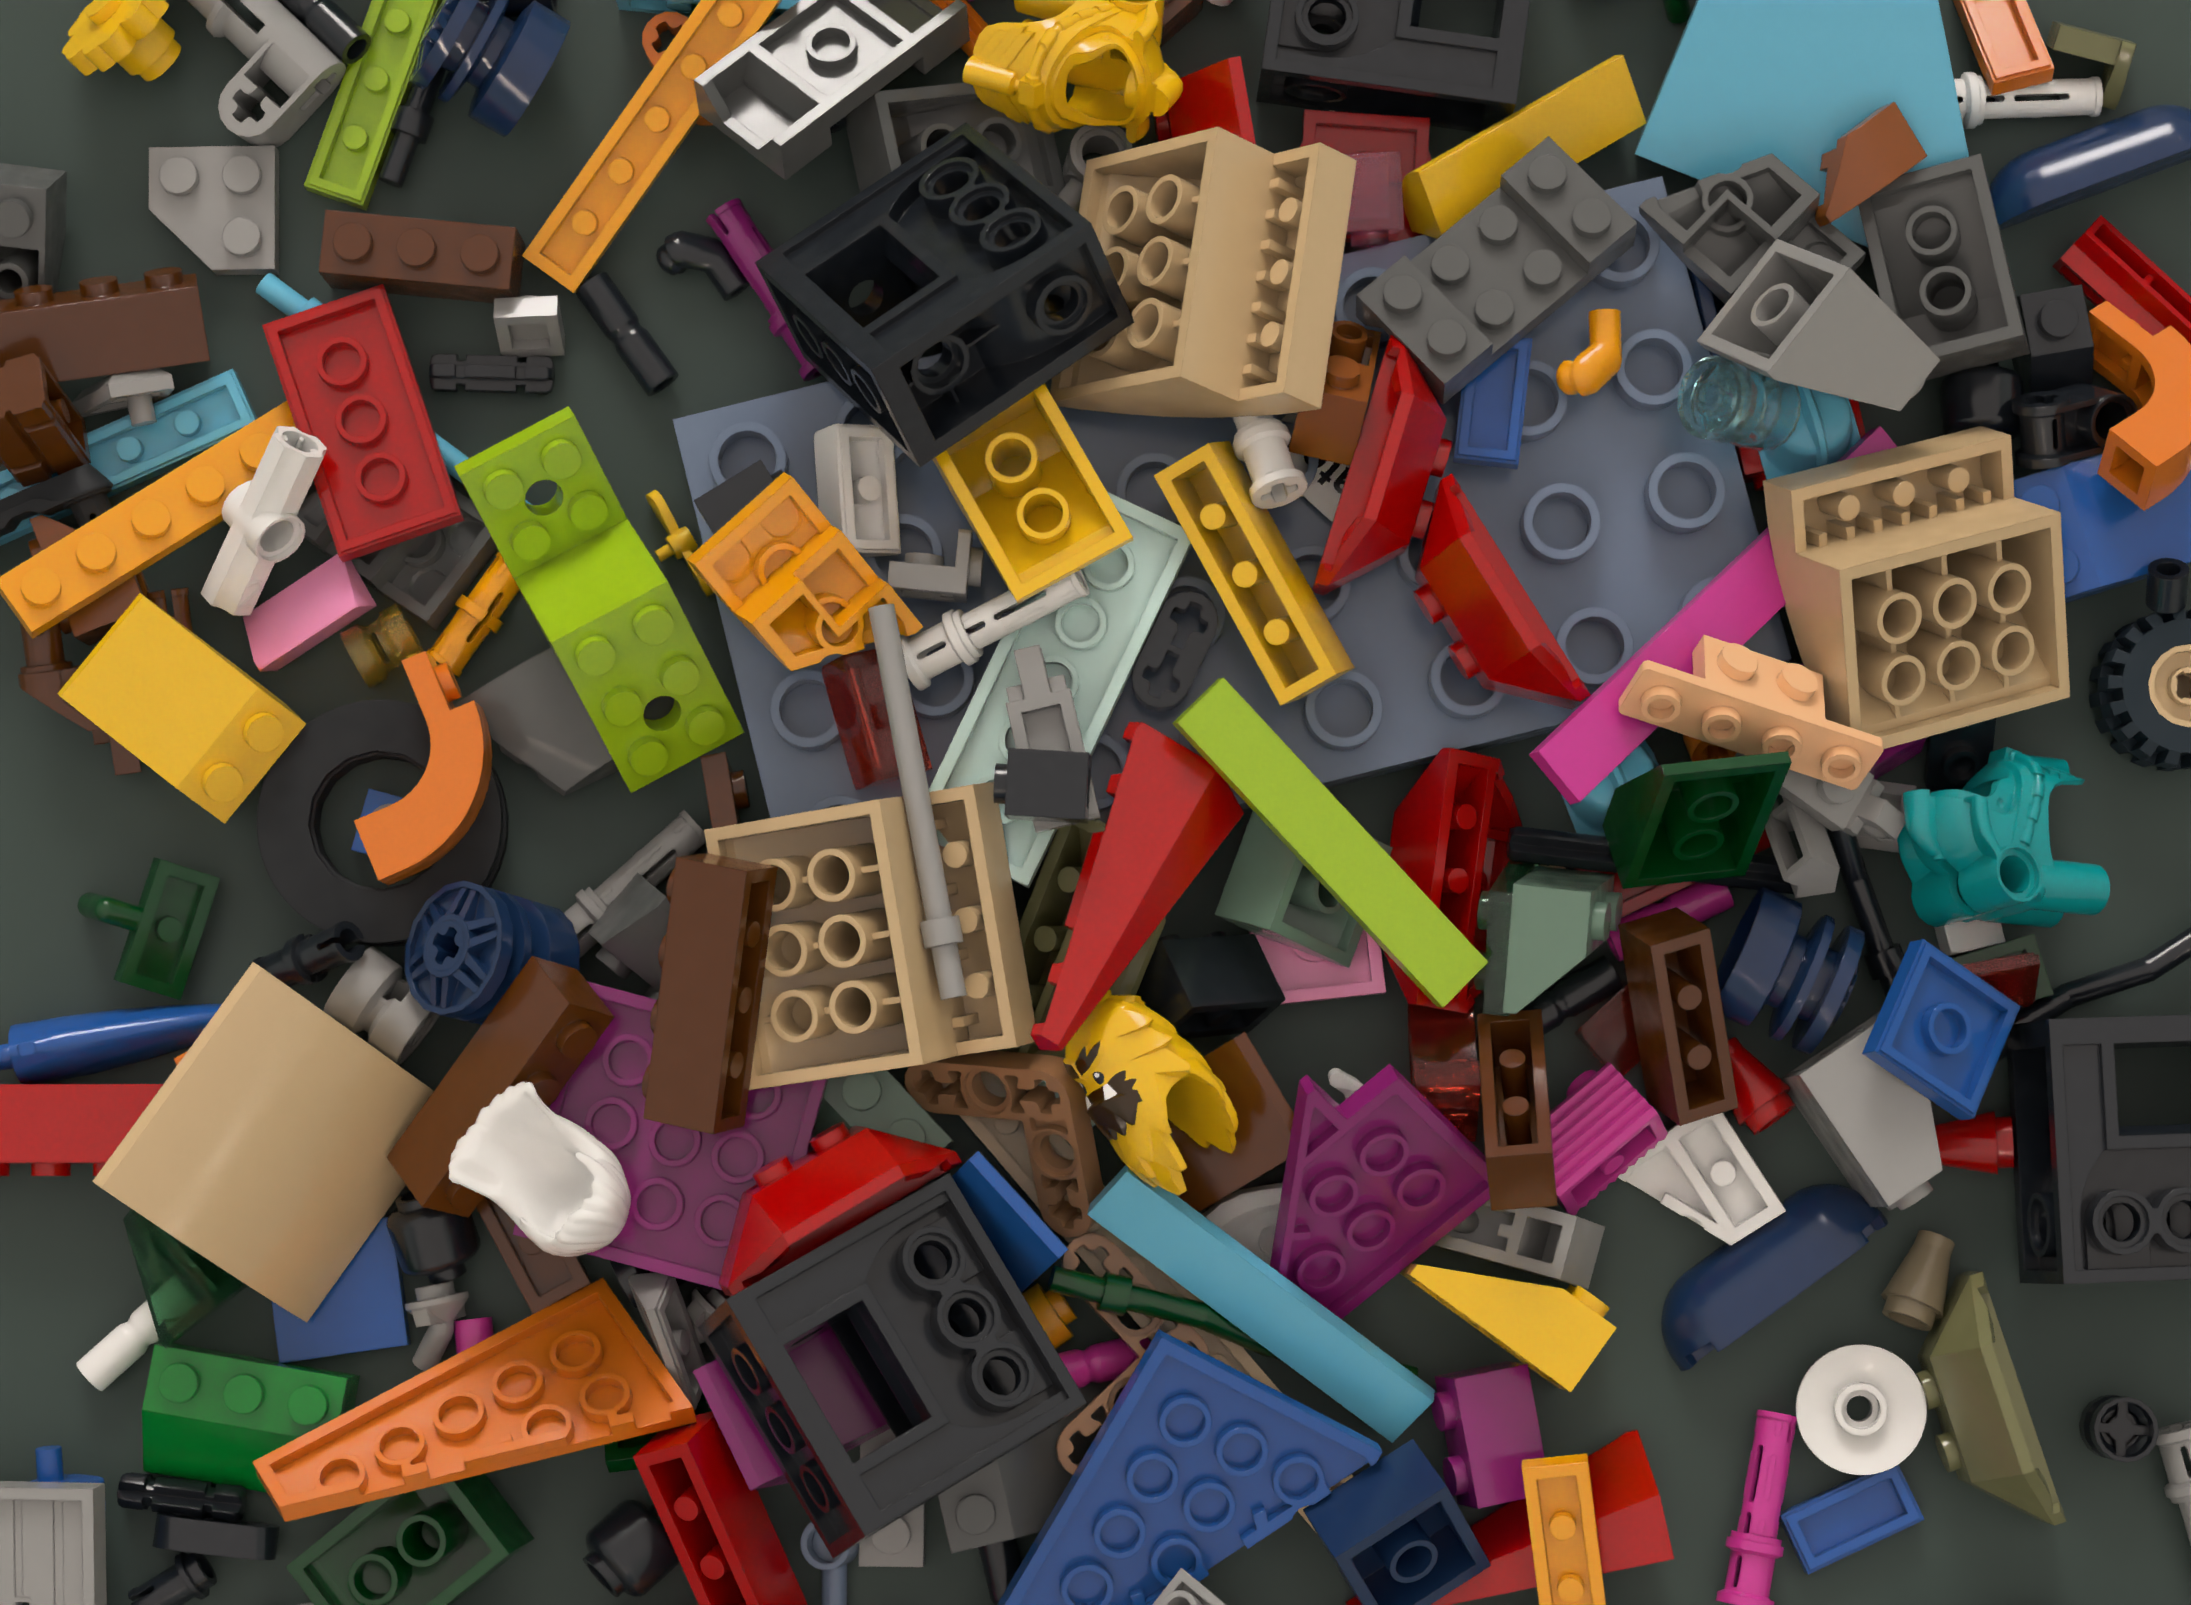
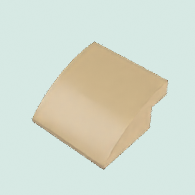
M1220 127L1087 160L1078 213L1091 222L1134 323L1052 378L1050 394L1057 406L1118 414L1193 418L1266 416L1321 409L1357 160L1320 142L1274 154Z
M1978 426L1763 480L1769 535L1775 568L1786 603V613L1804 667L1823 674L1825 716L1827 720L1878 736L1883 740V749H1887L2070 697L2061 512L2014 496L2011 435Z
M994 782L929 792L936 830H939L949 842L945 847L941 845L939 847L952 916L959 915L964 942L957 944L967 996L947 1000L940 999L931 948L924 949L920 922L926 921L903 796L876 799L704 830L707 852L709 854L778 867L749 1090L924 1065L955 1056L1014 1048L1035 1042L1030 1035L1033 1024H1035L1000 807L999 803H994L993 798Z
M252 962L92 1182L227 1273L293 1315L308 1322L406 1184L389 1162L387 1156L434 1091L275 976Z

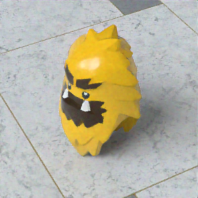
M1109 989L1065 1046V1058L1063 1059L1065 1069L1082 1086L1087 1096L1085 1101L1088 1115L1102 1134L1110 1141L1126 1166L1153 1188L1159 1186L1179 1196L1187 1191L1181 1173L1186 1170L1187 1165L1170 1135L1172 1131L1168 1119L1202 1147L1208 1148L1212 1144L1220 1150L1232 1154L1236 1146L1237 1113L1226 1093L1223 1082L1212 1073L1203 1056L1189 1042L1177 1034L1176 1028L1167 1019L1145 1006L1141 996L1133 994L1112 995Z

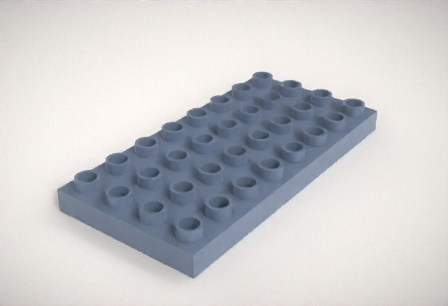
M1662 176L1604 190L1637 222L1634 246L1524 337L1532 338V348L1518 469L1454 463L1461 390L1444 405L1436 398L1447 419L1441 438L1451 440L1453 443L1442 478L1429 476L1423 499L1433 502L1435 490L1440 480L1451 473L1454 475L1462 491L1591 695L1759 536L1710 352L1697 342L1704 330L1687 267L1639 213V206L1645 200L1656 197L1657 200L1667 197ZM1424 234L1343 254L1334 321H1352L1362 325L1365 329L1382 332L1368 404L1390 336L1383 328L1366 326L1356 317V295L1404 255L1411 261L1433 243L1436 238ZM1596 309L1620 310L1622 363L1618 373L1595 394L1581 396L1579 393L1575 395L1563 393L1557 385L1556 371L1564 360L1574 361L1589 346V311ZM942 353L920 358L918 369H927L933 366L939 360ZM1052 378L1045 383L1049 392L1051 390ZM829 381L673 419L703 544L714 534L694 502L695 499L761 460L770 475L782 469L783 472L792 476L818 508L814 451L815 432L833 424H874ZM1058 406L1107 492L1178 525L1181 524L1154 475L1207 443L1230 441L1233 446L1234 435L1237 433L1232 417L1145 416ZM1287 414L1273 415V418L1281 421ZM1281 421L1287 426L1292 437L1294 424ZM894 443L901 554L863 557L875 574L886 582L888 581L889 561L904 562L905 553L909 552L940 555L944 557L943 566L955 567L959 529L972 530L973 547L984 548L959 508L933 460L919 467ZM1307 456L1308 467L1305 473L1308 483L1307 488L1315 478L1319 462L1318 458ZM1241 461L1246 472L1249 475L1246 463L1244 461ZM1300 496L1295 501L1284 506L1267 510L1312 589L1332 522L1305 497ZM1411 537L1404 554L1324 596L1314 593L1355 668L1307 696L1280 706L1193 546H1191L1164 605L1178 593L1191 591L1204 595L1217 610L1218 626L1214 640L1187 696L1179 706L1172 710L1157 712L1147 709L1138 702L1132 689L1133 668L1092 755L1091 777L1101 816L1098 820L1107 823L1114 797L1106 792L1110 776L1123 772L1131 746L1130 743L1122 738L1128 723L1144 722L1203 757L1172 723L1218 678L1222 677L1225 678L1327 789L1431 763L1442 748H1455L1476 752L1552 733L1578 707L1571 710L1484 689L1476 676L1469 680L1464 678L1447 649L1449 645L1454 643L1453 639L1441 620L1434 625L1428 621L1413 595V591L1420 587L1415 580V575L1424 538L1421 540L1415 537ZM985 549L981 587L969 586L967 603L900 597L923 626L916 634L908 636L909 638L942 622V614L951 609L955 611L960 609L966 613L1009 590ZM716 595L770 818L903 796L875 643L864 645L865 649L847 655H829L820 663L790 671L769 652ZM1190 606L1185 614H1179L1174 611L1170 619L1178 624L1177 634L1172 645L1182 650L1193 631L1203 634L1207 629V626L1199 622L1201 610L1197 607ZM1015 608L1003 613L1001 617L1003 618L1014 612ZM1778 611L1743 646L1751 651L1784 661L1791 659V654ZM985 623L974 628L975 631L985 627ZM1000 639L983 648V655L979 657L978 662L970 666L962 662L931 678L930 687L922 691L918 690L908 678L928 788H930ZM944 644V645H942V646H940V647H938V648H936V649L930 651V652L927 654V656H929V655L933 654L934 652H936V651H938V650L944 648V647L946 646V644ZM1167 654L1161 668L1157 672L1145 671L1143 678L1150 682L1149 694L1151 696L1160 698L1164 690L1177 691L1179 684L1171 679L1173 668L1178 660L1177 658ZM1231 788L1242 810L1250 808ZM1052 839V841H1051V843H1050V845H1049V848H1048V850H1047V852H1046V854H1045L1043 860L1046 859V856H1047V854H1048V852H1049V849H1050V847H1051V844H1052V842H1053V839Z

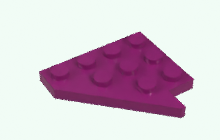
M1390 1063L1340 1105L1308 1075H1305L1299 1080L1270 1266L1340 1319H1343L1490 1199L1485 1155Z

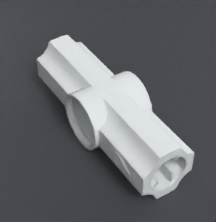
M277 426L253 479L237 486L224 501L222 517L230 526V529L201 591V595L211 606L221 608L232 615L250 616L274 564L288 558L299 548L306 531L304 523L297 514L327 451V448L317 437L308 435L295 427Z

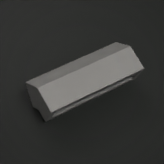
M1782 796L1784 802L1778 805L1776 799L1765 830L1783 881L1791 884L1795 898L1834 893L1840 867L1825 826ZM1790 831H1795L1803 857L1799 860L1788 833Z

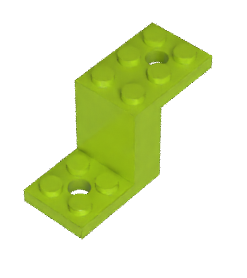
M569 406L454 466L529 609L572 682L631 793L745 733L669 582L627 519L581 426ZM541 480H551L557 483L556 493L549 502L543 505H530L525 502L526 493L534 483ZM660 696L674 698L673 708L663 718L650 720L643 717L645 707L654 698Z

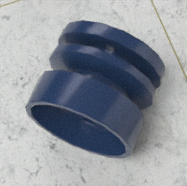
M443 0L419 43L417 64L409 82L424 90L434 78L439 68H444L449 72L437 98L446 103L458 93L466 82L476 87V90L471 100L468 116L505 137L517 124L542 84L567 36L571 22L535 0L522 11L515 21L504 16L510 0H490L487 5L479 0Z
M463 880L443 886L427 899L414 919L405 946V975L411 995L423 1009L446 1017L482 1025L531 956L575 968L579 971L580 945L573 923L560 909Z
M1762 887L1757 891L1745 910L1717 970L1723 1014L1729 1020L1743 1026H1748L1757 1017L1765 1004L1773 1007L1769 1022V1038L1776 1041L1784 1038L1796 1018H1798L1792 1038V1048L1805 1054H1811L1819 1045L1827 1030L1837 1022L1848 1002L1857 979L1858 962L1862 953L1865 934L1864 931L1855 927L1846 926L1838 935L1831 948H1829L1835 928V918L1824 915L1813 925L1806 937L1799 935L1802 904L1766 887Z

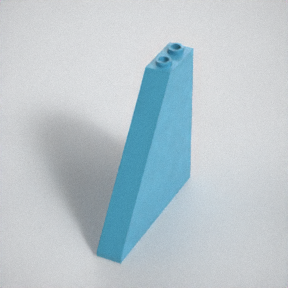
M1696 0L1646 121L1647 123L1636 145L1635 154L1701 180L1717 173H1732L1738 170L1742 164L1772 153L1820 194L1818 205L1820 206L1824 204L1827 172L1820 171L1822 154L1836 149L1837 139L1877 109L1895 102L1927 154L1926 158L1904 174L1969 157L1939 1ZM1859 206L1831 222L1833 226L1851 241L1868 247Z

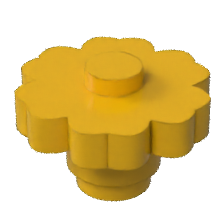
M93 0L92 3L83 9L78 19L69 29L68 36L70 40L63 47L62 54L84 76H89L97 69L105 72L115 63H118L131 76L139 74L146 82L155 80L170 68L180 54L181 45L174 39L175 31L161 18L169 7L166 0Z

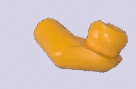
M1596 309L1589 311V346L1574 361L1564 360L1556 371L1557 385L1563 393L1567 395L1579 393L1581 396L1595 394L1618 373L1622 363L1620 310Z

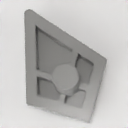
M160 368L112 374L84 389L72 403L82 417L128 408L132 427H139L157 422L153 403L169 397L175 387L172 374Z

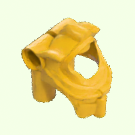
M1014 0L1017 12L1044 20L1025 19L1022 23L1001 22L986 26L977 38L973 55L966 62L962 76L964 83L973 85L977 97L983 104L1004 113L1008 118L1018 123L1024 122L1029 124L1031 122L1036 130L1050 134L1051 132L1055 133L1063 129H1074L1084 125H1115L1126 128V138L1130 143L1139 141L1147 134L1150 128L1149 116L1152 112L1153 116L1159 117L1164 115L1179 99L1183 91L1182 80L1175 71L1163 62L1160 49L1165 0ZM1067 83L1075 85L1073 95L1068 103L1066 98Z

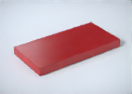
M383 284L262 325L296 428L308 435L317 437L327 448L313 481L338 556L343 563L465 521L393 307Z

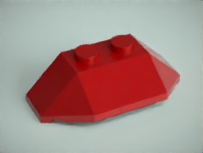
M1393 335L1389 337L1363 420L1357 448L1348 469L1312 587L1314 593L1323 596L1404 554L1411 537L1423 540L1434 506V502L1423 499L1429 476L1442 478L1453 441L1441 438L1447 419L1414 358L1405 345Z
M1452 473L1440 480L1433 498L1434 506L1425 532L1415 580L1420 586L1413 591L1417 604L1432 625L1440 620L1454 641L1453 644L1447 647L1448 652L1465 679L1469 680L1476 676L1484 689L1573 710L1591 696L1590 692L1579 678L1462 491L1456 478Z
M1442 748L1394 811L1390 847L1393 849L1390 857L1488 961L1444 1008H1440L1431 1002L1384 951L1408 1004L1467 1014L1475 1004L1474 998L1490 984L1507 961L1513 884L1519 880L1521 862L1511 861L1507 858L1506 846L1510 829L1515 826H1523L1513 796L1502 778L1505 772L1499 758L1455 748Z
M844 1122L837 1123L822 1131L809 1141L813 1148V1151L793 1163L790 1162L787 1155L782 1156L752 1174L757 1184L742 1193L718 1282L725 1295L731 1297L850 1230L946 1171L961 1164L962 1161L957 1152L855 1125L847 1129Z

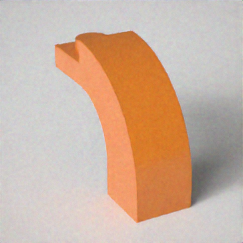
M2106 300L2088 312L2094 343L2093 369L2130 397L2137 405L2138 411L2109 429L2097 474L2145 511L2171 494L2184 481L2191 470V344L2171 325L2152 336L2136 321L2130 319Z
M426 651L401 661L429 729L431 746L426 770L418 784L404 798L390 806L354 820L378 881L388 886L427 869L442 859L459 843L474 823L483 805L491 776L492 744L483 708L474 700L455 708L452 701L461 698L462 694L449 664L444 662L437 665L435 659Z

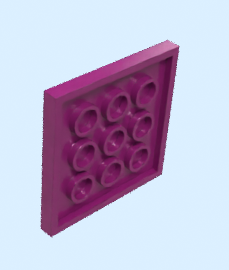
M588 982L615 1018L549 1108L555 1114L585 1129L613 1152L619 1160L631 1194V1206L625 1226L620 1234L607 1246L587 1254L722 1290L718 1282L742 1193L757 1184L752 1174L768 1163L785 1155L793 1163L808 1154L810 1149L809 1141L813 1138L828 1079L749 1090L745 1126L717 1134H709L643 1119L646 1098L642 1093V1080L645 1070L651 1061L654 1034L650 1027V1017L657 1000ZM515 1223L513 1235L528 1238Z

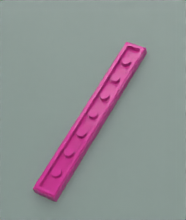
M1879 426L1869 430L1837 462L1895 448L1897 445L1884 429ZM1768 527L1529 754L1570 805L1581 802L1659 727L1619 712L1618 700L1642 662L1650 660L1693 675L1692 652L1703 635L1728 643L1744 645L1786 604L1775 568Z

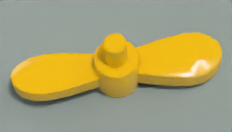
M656 489L646 494L647 502L668 533V536L665 537L667 544L654 551L659 561L662 562L672 555L677 560L683 558L707 597L714 593L713 590L686 560L698 548L691 532L686 526L679 529L667 503Z

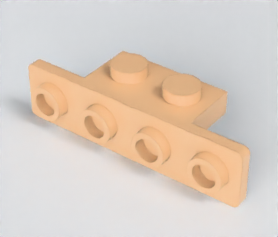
M1707 635L1702 636L1692 652L1693 675L1646 660L1642 662L1618 700L1619 712L1623 715L1747 756L1788 751L1792 762L1789 770L1850 790H1855L1859 787L1884 751L1882 738L1825 718L1823 674L1811 671L1800 664L1787 663L1751 651L1743 645L1728 643Z

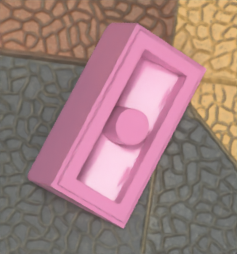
M336 554L253 609L250 616H243L253 660L260 672L280 670L377 606L351 560L343 563L338 554Z

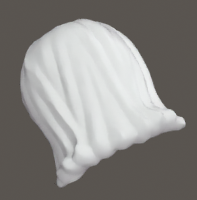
M522 1081L516 1086L507 1087L502 1094H497L489 1106L483 1107L480 1110L475 1124L468 1128L466 1135L457 1140L455 1149L451 1153L448 1165L451 1182L469 1188L495 1202L525 1235L544 1252L563 1257H574L595 1252L610 1244L625 1226L631 1206V1194L619 1160L609 1148L585 1129L555 1114L538 1096L533 1083Z

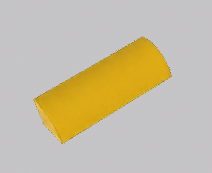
M1614 55L1409 172L1403 179L1401 194L1411 230L1429 237L1439 238L1500 187L1501 175L1548 136L1576 163H1579L1645 125L1647 122L1624 55Z

